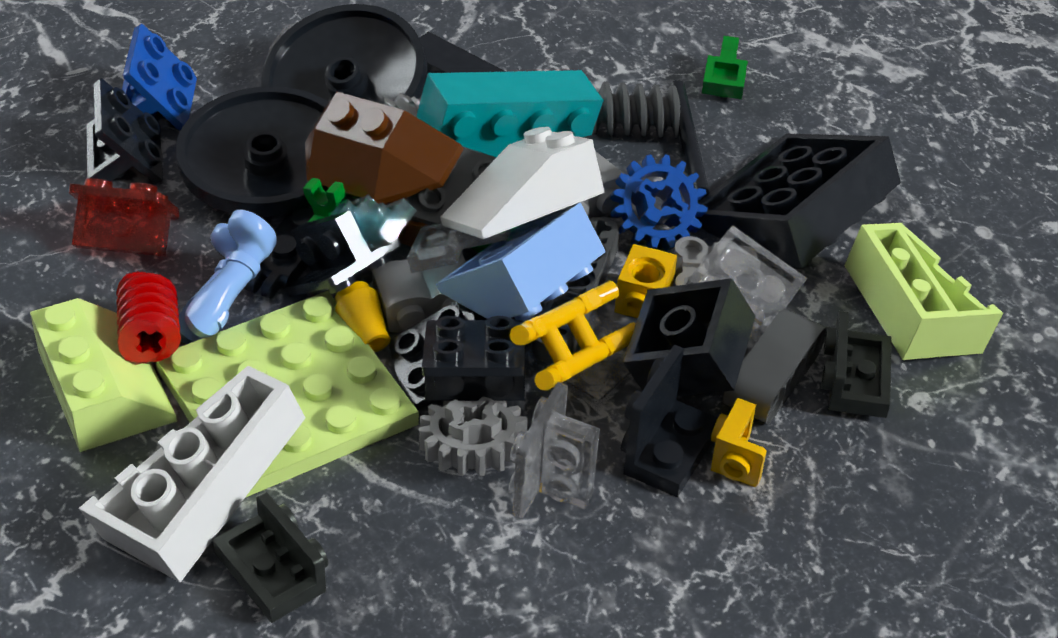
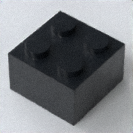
M732 278L647 290L623 364L643 391L647 385V378L657 358L664 360L673 345L684 348L677 396L734 391L756 316Z

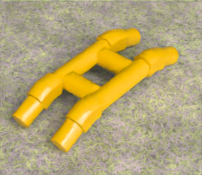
M609 280L511 329L510 339L516 345H526L541 338L554 362L553 365L536 374L535 384L540 390L546 391L629 345L636 325L635 322H631L598 340L585 317L589 312L619 296V289L613 281ZM565 324L569 326L581 350L574 354H571L558 330L559 327Z

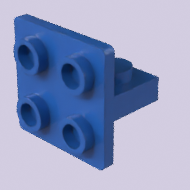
M140 24L133 31L123 72L124 82L122 90L126 93L130 102L143 113L148 112L154 117L159 111L176 129L181 131L190 116L197 78L192 68L186 62L180 61L166 47L165 42L160 36L152 33L144 24Z

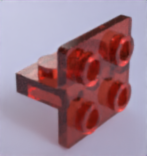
M94 178L85 179L84 185L70 184L69 194L78 200L72 245L74 247L166 257L170 219H179L180 210L168 200V196L157 192V186L146 183H130L129 189L112 188V182Z

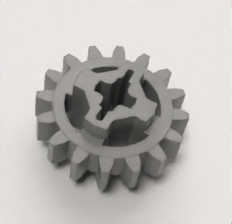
M481 397L478 401H458L456 399L453 401H443V407L431 404L428 406V415H421L419 448L425 451V460L427 462L439 461V470L445 471L453 466L457 469L459 476H463L468 469H475L479 476H485L486 468L493 467L501 472L505 470V460L517 463L519 462V452H526L527 417L521 416V408L518 405L507 408V401H494L487 397Z

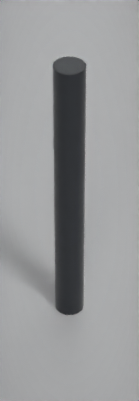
M675 80L669 86H676L680 98L678 131L688 176L694 173L699 175V178L693 185L695 189H706L707 194L700 199L702 200L710 194L685 83L681 80Z

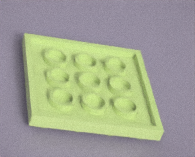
M329 291L220 331L211 337H205L178 347L170 357L156 362L158 373L189 422H192L198 416L196 409L247 366L263 372L290 387L306 418L246 497L419 425V411L369 344H364L362 339L335 312L337 303Z

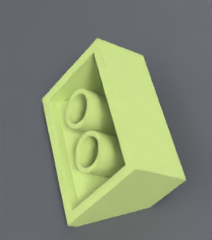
M79 298L30 312L40 357L80 452L177 422L176 414L152 363L136 364L129 362L119 352L116 312Z

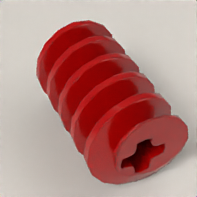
M139 271L126 274L120 280L116 291L117 342L119 352L126 361L136 364L164 360L178 349L181 341L176 287L169 279L160 274Z

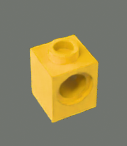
M633 244L617 280L619 296L615 299L614 312L638 318L647 290L673 286L677 255Z

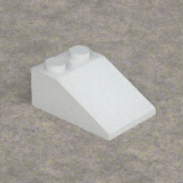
M539 127L526 131L523 134V140L509 144L440 217L442 226L485 239L605 193L593 140L573 136L572 131L552 132L550 127Z

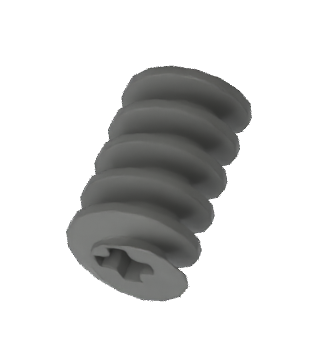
M608 81L602 83L598 93L604 101L593 134H597L601 123H605L609 135H613L617 125L622 124L625 136H630L634 125H638L642 137H646L650 127L655 126L659 138H663L667 128L672 127L675 139H677L680 120V98L676 86H669L665 97H662L660 87L656 84L652 86L649 95L646 96L643 85L640 83L636 84L631 95H629L624 82L619 83L615 94H612Z

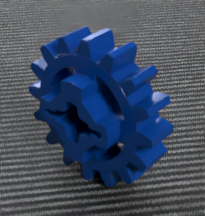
M650 154L642 160V167L633 161L626 168L628 175L621 173L617 177L615 183L621 189L614 190L610 194L609 199L619 203V206L615 207L610 215L613 218L622 217L624 222L619 227V233L630 230L633 233L630 244H637L643 239L647 241L646 247L656 249L659 242H661L662 247L667 252L675 247V239L678 241L680 238L690 236L689 232L696 233L701 228V222L695 217H702L707 212L708 207L698 204V200L707 193L706 189L694 188L693 184L699 178L697 173L691 174L688 177L683 173L686 162L681 161L676 167L670 166V156L665 154L659 163L656 164ZM647 177H662L663 180L652 182ZM680 191H681V193H682V195H683V198H684V201H685V202L682 201ZM656 196L663 200L661 210L654 207ZM632 204L636 207L638 218L633 211ZM665 224L670 228L675 226V228L669 230L653 229L654 226Z

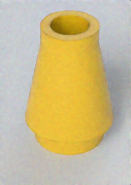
M356 281L349 287L337 292L335 296L337 303L335 312L362 339L364 344H369L374 352L384 349L389 344L390 337L386 330L378 291L370 287L367 282Z

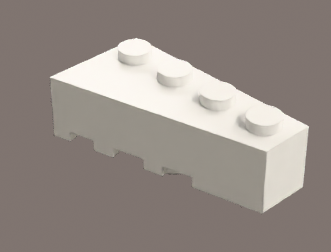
M250 366L244 368L196 409L198 416L186 427L178 431L172 429L158 441L161 448L136 468L133 464H130L117 475L115 479L118 484L98 500L95 496H92L78 508L102 539L178 582H181L212 542V539L219 533L306 418L287 384Z

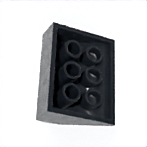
M786 133L699 201L698 204L708 208L702 217L695 218L701 222L702 229L727 243L758 244L760 261L766 265L786 266L791 270L804 268L823 249L835 243L845 230L851 225L858 223L862 216L873 206L884 201L886 195L901 183L889 136Z

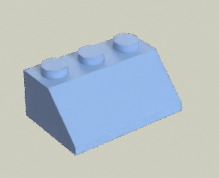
M580 202L513 228L436 283V286L443 295L487 319L494 316H506L525 321L543 310L540 304L542 301H550L565 293L569 289L566 284L567 282H573L592 272L593 267L591 263L606 251Z

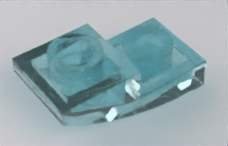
M366 195L353 202L349 199L344 200L330 216L350 211L368 248H379L391 245L417 210L404 198L385 205L384 203L378 204L370 195Z

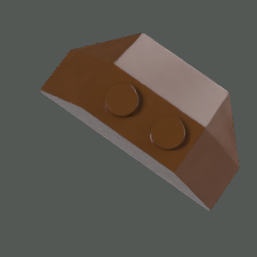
M336 92L305 142L306 179L308 182L311 178L320 179L322 188L326 190L335 181L342 182L345 196L379 206L410 197L426 188L431 191L443 187L464 148L460 143L403 109Z

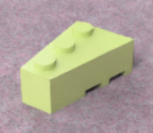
M902 223L861 225L844 266L887 336H891V342L902 360L983 354L1003 312L994 304L988 305L986 308L969 293L972 285L962 276L954 280L938 265L941 258Z

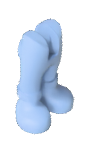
M235 210L229 218L228 224L219 223L215 226L211 233V243L216 251L224 256L225 259L219 261L212 277L187 302L180 312L181 342L189 344L205 337H211L221 330L228 321V310L235 298L261 270L260 263L272 253L277 244L276 233L260 216L246 210Z

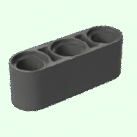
M783 308L743 359L735 390L724 392L723 404L732 408L737 398L756 404L754 419L767 425L770 424L818 357L824 344L827 327Z

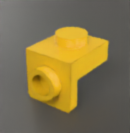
M737 398L729 415L721 413L715 423L711 436V441L715 442L711 471L724 475L731 480L757 487L762 477L767 451L764 447L748 442L756 404Z

